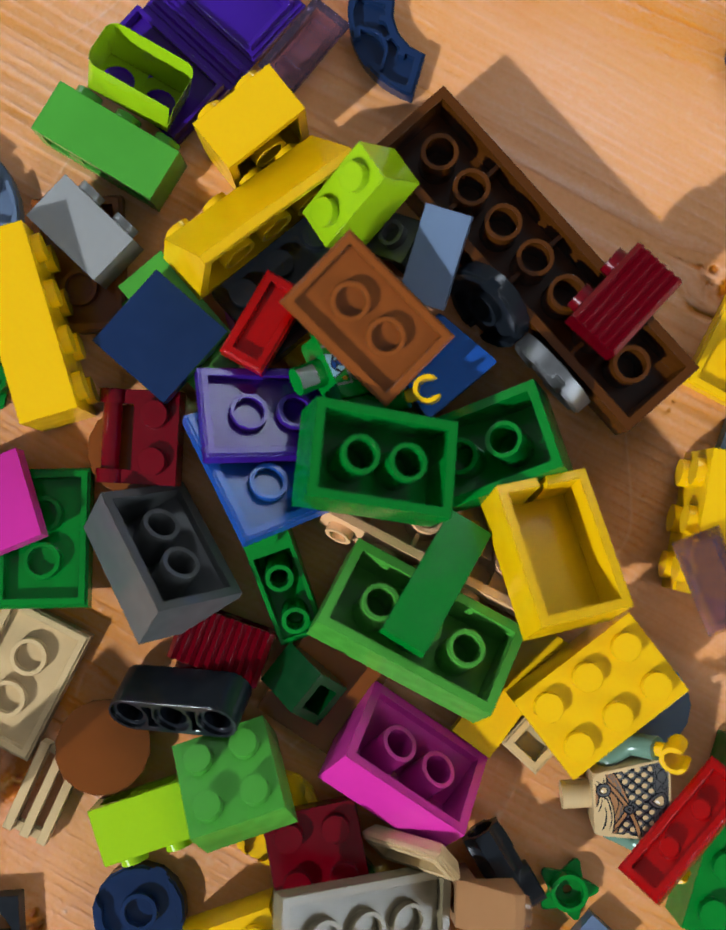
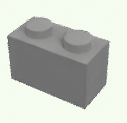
M65 174L26 216L95 282L107 289L144 250L133 239L139 231L119 212L112 218L104 212L100 206L106 200L88 182L84 180L77 186Z

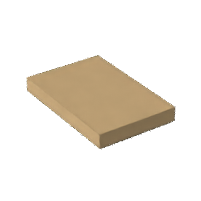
M5 609L0 611L1 749L25 761L33 757L95 634L46 609Z

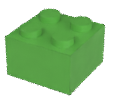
M263 715L239 723L237 731L230 737L200 736L172 746L189 837L193 843L206 853L298 822L277 735Z

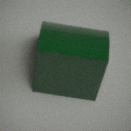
M291 642L261 678L291 713L317 726L347 690L329 670Z

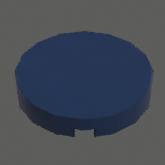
M144 860L134 866L126 868L120 866L110 873L96 895L92 907L94 927L96 930H181L188 913L187 893L179 877L163 864Z

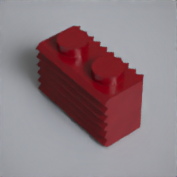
M637 243L628 253L619 248L599 269L606 277L598 286L593 289L587 283L567 304L574 312L564 322L606 361L619 353L683 283L681 278L675 276L674 272L669 270L665 264L660 263L659 259L653 256L651 251L645 249L641 243Z
M219 610L184 633L175 635L167 657L176 659L175 667L236 673L244 677L252 688H256L260 682L277 634L273 628L224 610Z

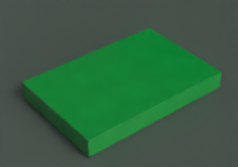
M91 468L29 469L49 536L0 556V610L92 608L93 547L83 527L94 507L95 474Z

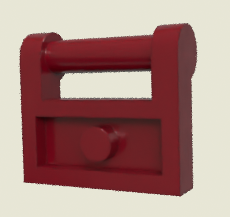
M100 388L99 402L104 403L101 467H96L95 482L181 486L184 426L182 421L183 416H185L186 393L178 392L165 405L149 390ZM123 404H134L131 469L120 468Z

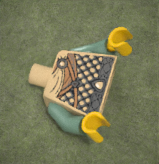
M635 732L585 771V778L575 779L574 781L573 779L559 780V796L562 809L587 808L595 834L603 836L632 851L671 805V773L676 775L683 774L687 771L692 761V758L688 755H679L686 751L689 745L688 740L681 734H673L664 743L659 736ZM690 870L685 874V876L680 880L678 884H684L687 882L691 875Z

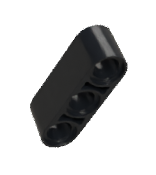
M133 665L128 669L108 710L116 722L132 729L230 737L237 731L251 697L252 687L244 677L228 671Z

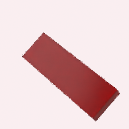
M711 756L618 866V869L658 906H660L726 826V766Z

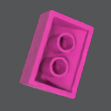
M375 681L333 739L317 777L395 829L447 846L465 836L488 758L459 736L378 681Z

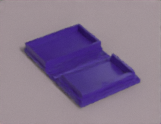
M149 0L142 9L137 4L120 24L187 61L193 69L189 97L168 132L159 127L157 128L181 145L195 129L192 123L198 119V114L202 108L213 100L218 99L221 101L306 9V5L300 0ZM114 66L105 70L106 73L134 88V77L127 69ZM152 90L146 94L169 107V116H171L175 100L168 92Z

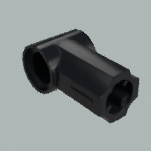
M496 817L482 820L472 826L465 836L462 837L465 846L484 878H513L525 895L529 896L532 907L547 899L529 864L525 859H520L513 847L512 841Z

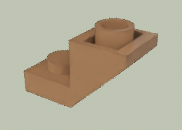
M458 863L460 879L459 881L455 880V882L451 881L450 918L455 928L462 930H525V927L531 926L532 905L528 895H525L513 878H475L466 863Z

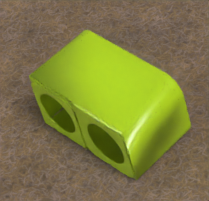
M112 23L107 25L89 51L88 88L168 132L189 97L193 78L191 65L122 24ZM114 66L127 69L134 77V88L106 73L105 70ZM152 90L168 92L175 100L171 116H169V107L146 94Z

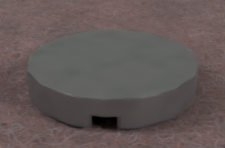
M527 333L515 344V350L524 363L536 372L543 381L542 384L568 410L571 409L573 413H578L590 403L587 394L573 376L534 336Z

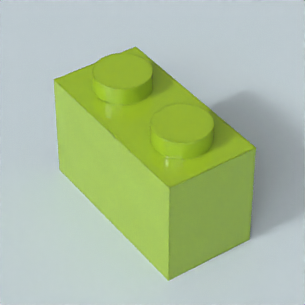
M359 141L302 213L326 248H332L349 229L367 245L420 183L394 148Z
M177 773L101 798L87 812L105 867L121 862L123 868L134 866L149 857V852L164 847L167 852H175L193 843L189 837Z

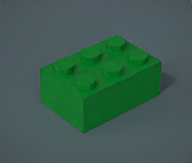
M317 396L301 411L291 506L431 527L452 519L459 422Z

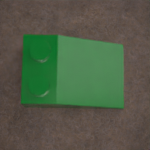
M534 378L437 417L439 419L459 422L452 510L455 512L480 507L497 485L536 477L539 483L546 475L573 470L547 393Z

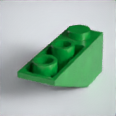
M292 528L243 547L281 646L310 636L306 633L319 608Z

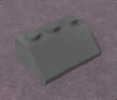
M183 481L181 486L153 485L99 494L83 528L138 644L182 634L239 599L242 595L237 581Z

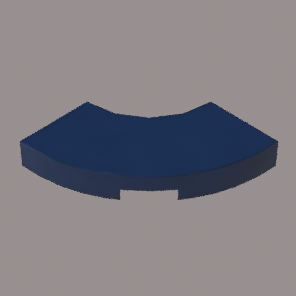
M349 0V33L359 62L380 87L390 94L412 103L425 61V54L410 47L398 33L394 20L395 0Z

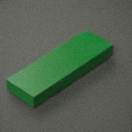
M452 510V519L446 520L441 524L379 633L422 658L429 649L492 533Z

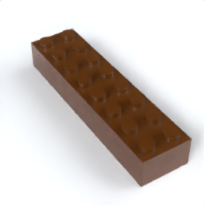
M442 86L376 144L394 148L420 183L404 201L420 219L425 203L473 217L460 264L463 266L466 262L479 261L492 266L509 280L517 289L526 305L530 319L529 331L527 333L541 342L567 369L587 394L590 400L588 406L615 435L630 431L700 368L653 316L619 353L608 361L564 322L574 312L567 306L574 296L587 283L595 289L606 277L599 270L605 263L445 86Z

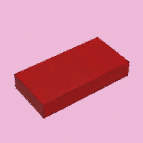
M267 270L220 349L221 355L263 378L296 322V319L279 303L296 284Z

